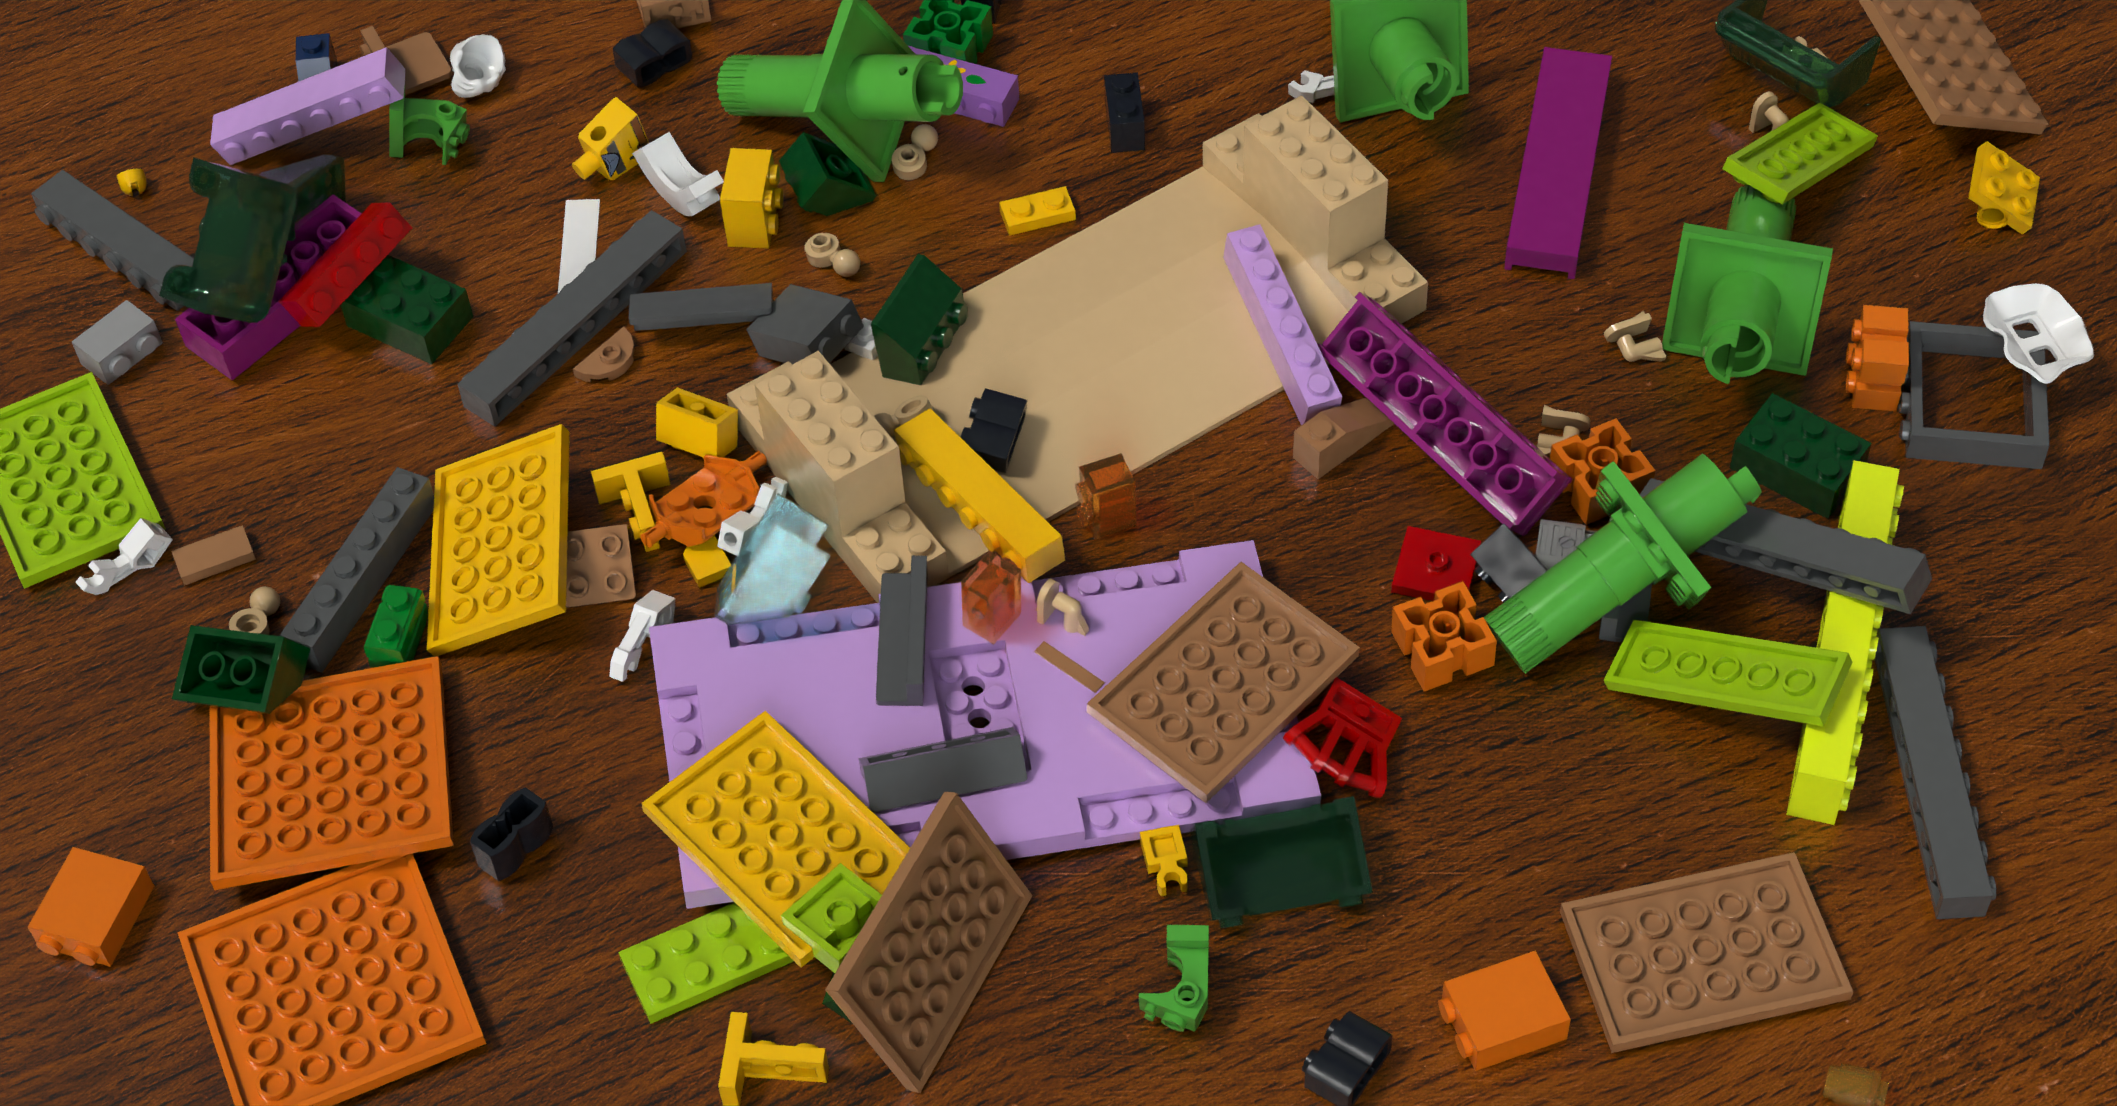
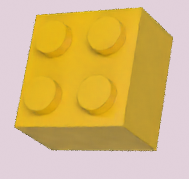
M730 148L720 196L728 247L769 249L771 236L777 235L779 221L776 211L783 207V189L777 186L780 180L779 164H774L772 150Z

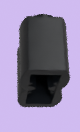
M668 19L659 20L648 25L640 34L623 38L613 47L615 66L637 87L652 84L665 72L675 71L693 58L690 40Z
M985 388L981 399L975 397L969 415L973 422L970 428L964 427L961 438L994 470L1006 473L1025 420L1028 400Z
M526 787L522 788L504 801L497 815L481 823L470 839L478 867L497 881H501L512 875L521 866L527 853L542 846L553 830V823L546 801Z
M1348 1011L1341 1020L1335 1018L1331 1022L1324 1036V1040L1327 1042L1319 1051L1313 1049L1306 1057L1302 1066V1071L1305 1072L1304 1087L1337 1106H1353L1357 1102L1369 1080L1374 1077L1385 1062L1392 1047V1034Z

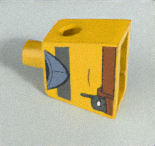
M617 97L613 98L579 133L578 139L584 154L572 163V167L584 180L596 170L608 180H615L636 166L638 163L632 153L649 144L637 113Z

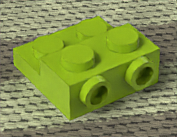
M840 863L781 915L784 926L812 947L814 957L836 973L882 895Z

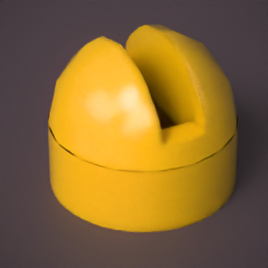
M130 169L117 175L119 187L126 195L133 196L132 190L134 189L138 190L139 195L145 191L147 180L143 169Z

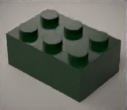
M387 255L340 305L348 327L429 364H433L474 317L465 288L390 255Z
M1772 393L1735 440L1730 469L1738 472L1746 466L1757 483L1829 519L1844 499L1853 460L1867 463L1872 443Z

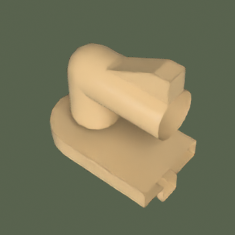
M1765 92L1755 101L1749 130L1752 133L1770 124H1773L1772 130L1789 121L1787 115L1777 107L1778 97L1773 92Z
M1642 311L1631 319L1610 326L1604 332L1606 341H1617L1623 357L1629 362L1640 359L1661 362L1666 359L1662 343L1658 337L1635 344L1632 338L1634 335L1647 331L1652 320L1649 313L1645 314Z
M1544 405L1541 426L1562 429L1564 431L1563 437L1539 433L1537 447L1546 456H1550L1552 444L1576 434L1580 437V432L1590 428V418L1584 414L1556 410Z
M1051 578L1048 579L1042 586L1037 598V622L1044 625L1053 611L1058 609L1064 612V629L1067 632H1078L1086 636L1089 632V627L1081 614L1080 602L1061 591L1059 592V582Z

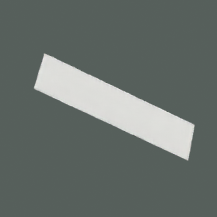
M600 199L566 200L558 293L566 284L571 283L581 274L589 263L595 261Z

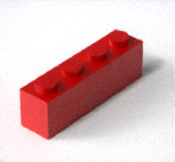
M390 202L371 203L278 302L302 327H320L413 228Z

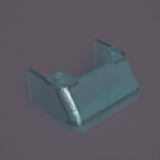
M777 493L722 578L717 588L714 617L727 625L787 618L793 612L800 615L811 598V594L808 593L809 588L830 558L828 553L816 546L829 524Z

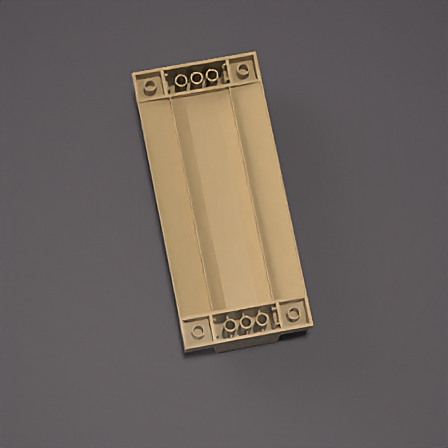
M1301 95L1263 116L1258 113L1203 142V166L963 293L964 303L968 307L967 319L963 325H960L952 338L950 346L943 351L937 360L934 371L928 374L922 385L882 377L878 356L874 360H870L852 352L829 364L824 356L817 351L794 364L788 361L727 393V399L730 407L738 409V430L755 451H760V454L763 453L766 456V465L773 474L788 482L787 491L874 600L879 603L878 594H881L882 574L911 573L912 555L927 556V587L936 586L996 551L991 552L974 529L969 530L966 528L959 514L952 507H945L940 501L937 492L931 486H924L919 480L916 471L909 464L905 466L901 463L896 438L892 439L875 419V415L887 413L892 416L895 414L896 409L905 401L916 396H926L934 412L961 437L964 427L970 428L973 419L969 418L973 400L975 397L981 399L985 388L1028 400L1025 420L1006 473L996 472L1047 522H1050L1285 390L1223 258L1227 233L1261 225L1315 341L1320 344L1326 340L1357 302L1355 296L1359 292L1374 298L1402 324L1426 310L1428 281L1385 239L1388 179Z

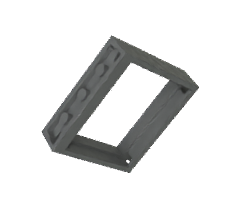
M1910 321L1907 342H1909V367L1905 382L1902 384L1904 385L1905 392H1901L1899 400V414H1905V420H1902L1900 424L1899 438L1905 440L1906 458L2042 469L2049 449L2047 384L2040 382L2023 369L2025 436L1923 427L1922 352L2006 358L2004 354V337L1992 332L1987 327ZM2014 330L2018 337L2023 339L2039 335L2038 331ZM2045 349L2029 353L2037 365L2046 364Z

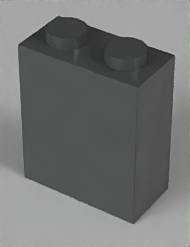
M790 284L772 302V313L760 315L746 330L758 355L783 363L789 361L791 364H794L819 351L830 363L864 325L852 299Z

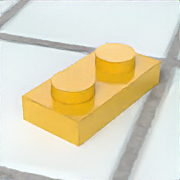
M1066 186L999 202L1000 213L1009 236L1076 220L1075 208Z

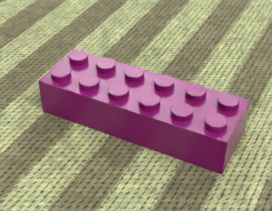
M334 194L175 319L185 347L233 381L301 326L278 301L361 213Z

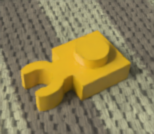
M1179 824L1140 832V843L1148 874L1158 872V893L1161 896H1166V882L1170 880L1177 881L1180 884L1181 891L1187 892V874L1182 867L1188 866V858Z

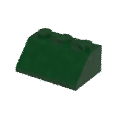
M917 254L871 322L882 377L916 385H922L928 374L934 371L937 360L943 351L950 346L954 334L960 325L965 323L968 316V307L964 303L962 288L925 255Z
M191 625L172 700L270 714L302 685L311 648L282 636Z

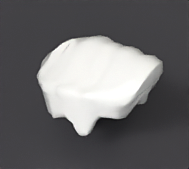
M485 34L475 35L456 44L452 49L450 62L453 67L454 76L451 87L457 96L472 98L484 92H491L498 86L506 71V60L502 45L497 38Z

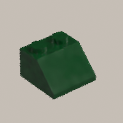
M802 132L779 160L785 173V179L792 186L797 196V203L807 212L814 211L830 216L872 202L877 197L865 173L836 144Z

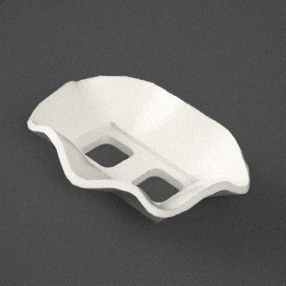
M2037 283L2017 285L1993 292L1986 298L1983 312V321L1986 327L2004 337V354L2009 362L2027 371L2040 382L2045 384L2051 383L2066 369L2077 364L2086 363L2094 357L2093 345L2083 319L2063 296L2053 288ZM2027 322L2032 323L2039 335L2025 339L2020 338L2014 331L2013 326ZM2048 349L2056 361L2045 365H2037L2029 353Z

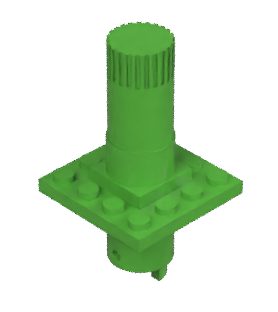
M842 0L823 54L731 55V57L726 58L727 60L720 67L717 81L718 98L721 100V105L725 108L724 110L729 112L728 114L733 116L809 117L873 182H885L892 161V155L896 149L905 121L933 122L939 119L941 115H952L959 108L963 96L962 76L956 65H944L941 59L935 55L915 54L866 0Z
M1330 0L1335 112L1340 123L1398 109H1403L1407 113L1423 120H1433L1434 112L1445 106L1452 97L1469 93L1467 0Z
M1745 185L1744 187L1741 186L1738 192L1736 191L1734 194L1726 230L1684 223L1662 341L1663 350L1703 357L1709 373L1717 380L1727 384L1730 382V377L1751 376L1764 368L1806 376L1833 248L1791 241L1796 214L1794 198L1782 205L1781 203L1767 200L1762 195V192L1750 185Z
M1701 454L1642 498L1614 461L1600 471L1595 488L1597 490L1595 499L1607 515L1614 512L1610 516L1609 522L1576 546V550L1486 615L1484 619L1492 633L1518 667L1526 674L1618 605H1623L1651 583L1656 585L1665 579L1668 583L1665 591L1678 607L1684 603L1688 610L1704 598L1711 589V586L1688 556L1747 513L1745 505L1750 501L1753 504L1762 493L1761 488L1749 469L1744 466L1727 479L1706 455Z

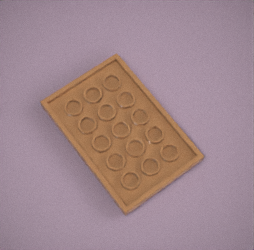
M1858 0L1933 124L2042 134L2049 125L2042 115L2039 105L2034 102L2028 93L2025 83L2014 71L2009 58L2004 55L1996 42L1995 36L1988 30L1981 19L1980 12L1974 8L1970 0Z
M1240 562L1087 703V713L1199 799L1207 803L1359 656L1360 647L1243 562Z
M944 792L825 989L906 1089L921 1093L1033 896L955 792Z
M1795 852L1561 903L1560 914L1611 1053L1851 1000L1853 989Z

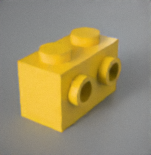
M677 387L656 403V440L671 445L675 449L698 455L703 459L705 455L725 457L737 447L738 409Z

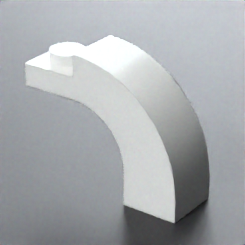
M670 132L632 153L656 191L679 213L685 216H693L720 200L715 187L724 181L718 170L708 175H702L696 171L686 160Z

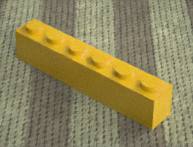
M931 408L894 429L901 463L905 466L909 464L916 471L921 483L926 487L931 486L937 492L943 505L947 508L952 507L959 514L965 527L969 530L974 529L981 536L984 545L991 552L996 551L1013 574H1020L1023 579L1030 583L1065 561L1062 535Z

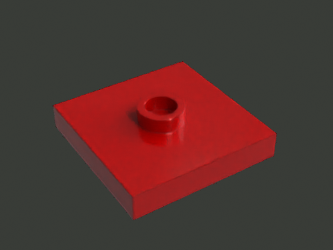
M1408 526L1391 584V593L1415 598L1421 597L1425 600L1434 601L1435 591L1462 581L1470 592L1475 573L1474 569L1477 565V562L1470 554L1482 541Z

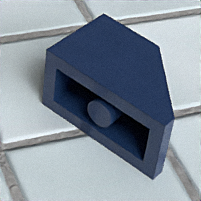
M329 33L296 37L295 61L298 81L338 66Z

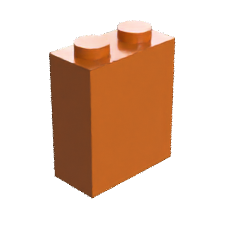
M72 847L29 923L28 929L36 941V946L47 954L56 956L62 953L73 956L77 961L86 965L93 966L95 963L111 967L155 886L145 866Z
M1536 950L1445 981L1442 999L1438 1000L1442 1018L1447 1024L1452 1023L1457 1033L1455 1041L1459 1053L1464 1059L1469 1058L1475 1071L1567 1040L1571 1019Z

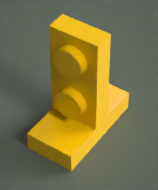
M663 452L591 471L599 505L622 499L625 512L632 510L634 517L628 518L634 540L640 539L642 533H645L655 525L644 492L671 485ZM659 541L651 548L644 545L645 551L649 552L659 549Z
M731 1012L718 1084L723 1106H740L745 1077L827 1083L829 1065L825 1048H818L808 1043H801L796 1046L777 1045L766 1040L750 1043L752 1030L748 1013Z

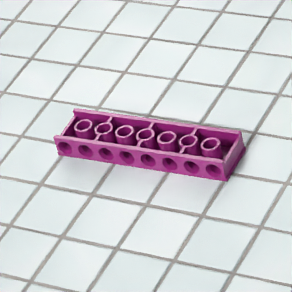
M1544 47L1507 242L1505 270H1511L1512 265L1568 272V278L1575 279L1612 60L1610 55Z
M1359 292L1355 296L1357 302L1322 344L1317 343L1323 357L1502 524L1504 523L1511 531L1525 536L1573 479L1374 298Z

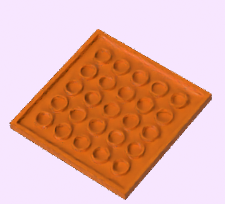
M439 656L303 680L302 685L270 714L210 706V882L214 890L454 846L443 674Z
M413 854L354 864L177 932L235 1106H333L486 1044Z

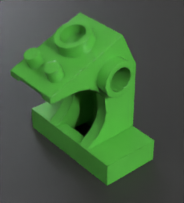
M404 86V98L390 103L389 157L403 158L404 145L415 138L433 139L436 145L442 148V165H446L450 157H457L459 152L456 149L459 143L464 144L469 135L470 125L466 124L467 109L446 100L405 98Z
M1167 925L1168 966L1177 967L1182 973V979L1169 992L1139 993V1009L1145 1012L1144 1018L1149 1021H1154L1155 1016L1162 1018L1161 1022L1165 1026L1173 1030L1183 1032L1186 1028L1195 1032L1208 1009L1209 925Z

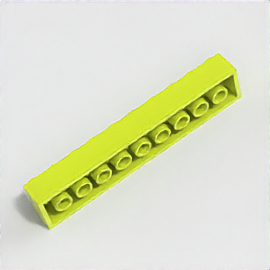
M1853 460L1838 528L1865 538H1877L1892 545L1899 521L1897 508H1900L1904 485L1897 484L1900 469ZM1826 591L1816 648L1847 652L1853 663L1825 725L1802 724L1786 815L1835 825L1838 811L1847 810L1850 792L1853 790L1857 772L1855 762L1862 742L1863 733L1860 732L1867 712L1868 701H1866V696L1870 690L1873 676L1871 666L1877 651L1879 637L1876 636L1882 621L1883 606L1832 591Z

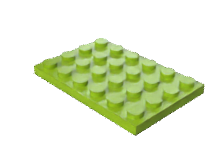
M92 372L0 409V535L24 589L118 550L119 544L140 518L157 523L165 530L162 519Z

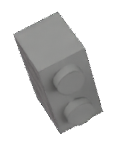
M128 300L124 301L72 341L81 365L107 385L125 374L132 366L163 343L154 320Z

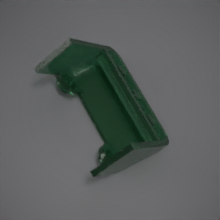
M1735 0L1718 14L1715 31L1726 51L1732 57L1745 62L1809 98L1816 104L1822 103L1827 107L1841 104L1868 82L1881 42V38L1875 36L1843 62L1837 64L1763 23L1762 18L1768 0Z

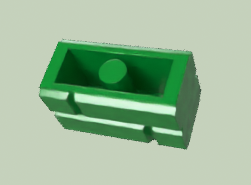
M395 585L386 586L381 598L382 603L378 606L363 647L367 658H369L368 662L371 668L413 661L428 620V606L425 603L426 600L422 590Z

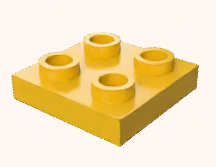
M1988 141L1977 148L1968 198L1978 204L1976 218L1980 225L1989 229H2000L2008 225L2020 234H2024L2032 228L2040 177Z

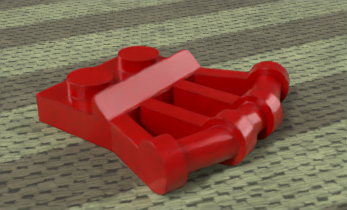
M1336 677L1329 685L1316 712L1294 725L1283 736V740L1289 746L1294 745L1311 763V769L1317 773L1322 770L1335 779L1334 783L1341 788L1346 785L1368 791L1369 796L1380 799L1387 786L1386 751L1402 718ZM1320 724H1323L1330 730L1319 750L1306 734ZM1340 736L1353 743L1343 765L1330 757ZM1364 750L1371 754V776L1354 771Z

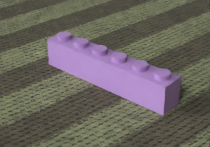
M387 47L213 115L210 145L229 165L396 102L404 98L406 69Z
M1261 225L1227 233L1223 258L1300 424L1303 425L1321 411L1340 406L1342 395Z

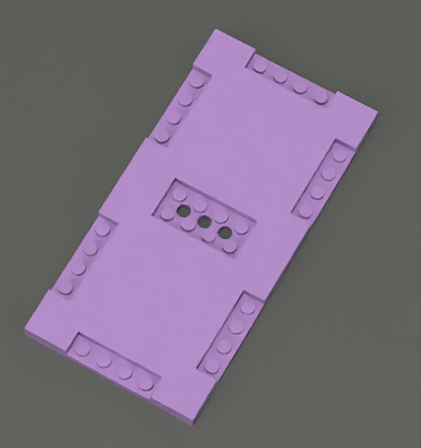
M1254 540L1179 551V560L1051 578L1059 582V592L1061 591L1080 602L1081 614L1089 627V632L1086 636L1078 632H1067L1064 629V612L1058 609L1053 611L1044 625L1037 622V598L1042 586L1048 579L1034 580L1028 583L1020 574L927 587L923 706H879L876 704L881 594H878L879 603L728 625L726 616L649 627L669 782L762 712L766 711L869 809L865 780L861 775L858 758L1014 727L1021 738L1027 780L959 795L1006 860L1140 840V832L1178 824L1181 833L1316 813L1319 812L1321 801L1316 774L1310 768L1311 763L1294 745L1289 746L1283 740V736L1294 725L1299 723L1297 716L1221 790L1205 803L1087 713V703L1236 565L1243 562L1263 577ZM1045 641L1105 683L1094 693L1034 651ZM970 685H978L984 690L976 696H970L963 692L964 688ZM976 717H984L990 721V724L984 728H975L969 722ZM939 799L873 813L911 848ZM678 847L686 909L734 902Z

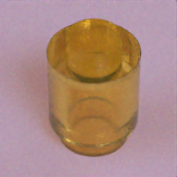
M1841 1063V1066L1830 1064L1823 1098L1832 1099L1833 1104L1839 1106H1885L1889 1082L1881 1081L1882 1072L1846 1063Z

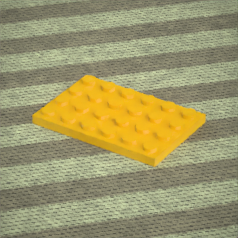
M562 424L435 469L426 649L434 657L566 612L569 431Z
M766 711L762 712L642 802L643 812L801 968L814 958L812 947L783 925L781 915L840 863L882 895L910 849L901 838Z

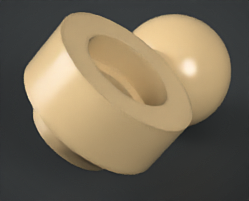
M918 125L911 134L912 144L902 145L894 151L892 165L895 174L899 178L914 180L925 173L927 160L924 151L932 150L938 142V133L931 125Z
M818 233L808 239L805 244L806 256L812 266L823 268L833 265L835 272L843 277L855 275L860 268L858 254L851 249L841 250L838 238L833 234Z
M916 396L902 403L896 409L894 415L880 413L874 417L893 439L895 437L894 429L929 408L933 411L934 409L926 396Z
M263 586L252 592L249 601L251 608L240 610L231 617L229 621L230 630L269 635L270 628L266 616H270L278 610L280 597L273 588Z

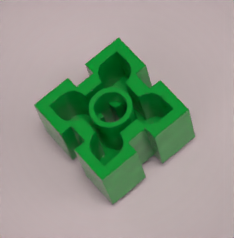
M924 0L919 7L920 18L913 17L903 34L904 42L908 46L977 64V53L984 52L993 36L991 6L966 0L964 5L955 3V0Z

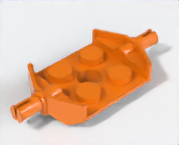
M756 451L745 461H738L736 459L705 455L704 468L655 502L654 495L650 494L649 508L655 525L640 535L643 544L651 548L664 537L668 540L674 539L688 547L706 542L720 531L724 520L740 510L746 512L755 506L754 503L760 488L753 476V472L767 463L766 456L763 453L760 454V451ZM702 506H710V507H713L712 509H710V508H700V509H697V508L702 507Z

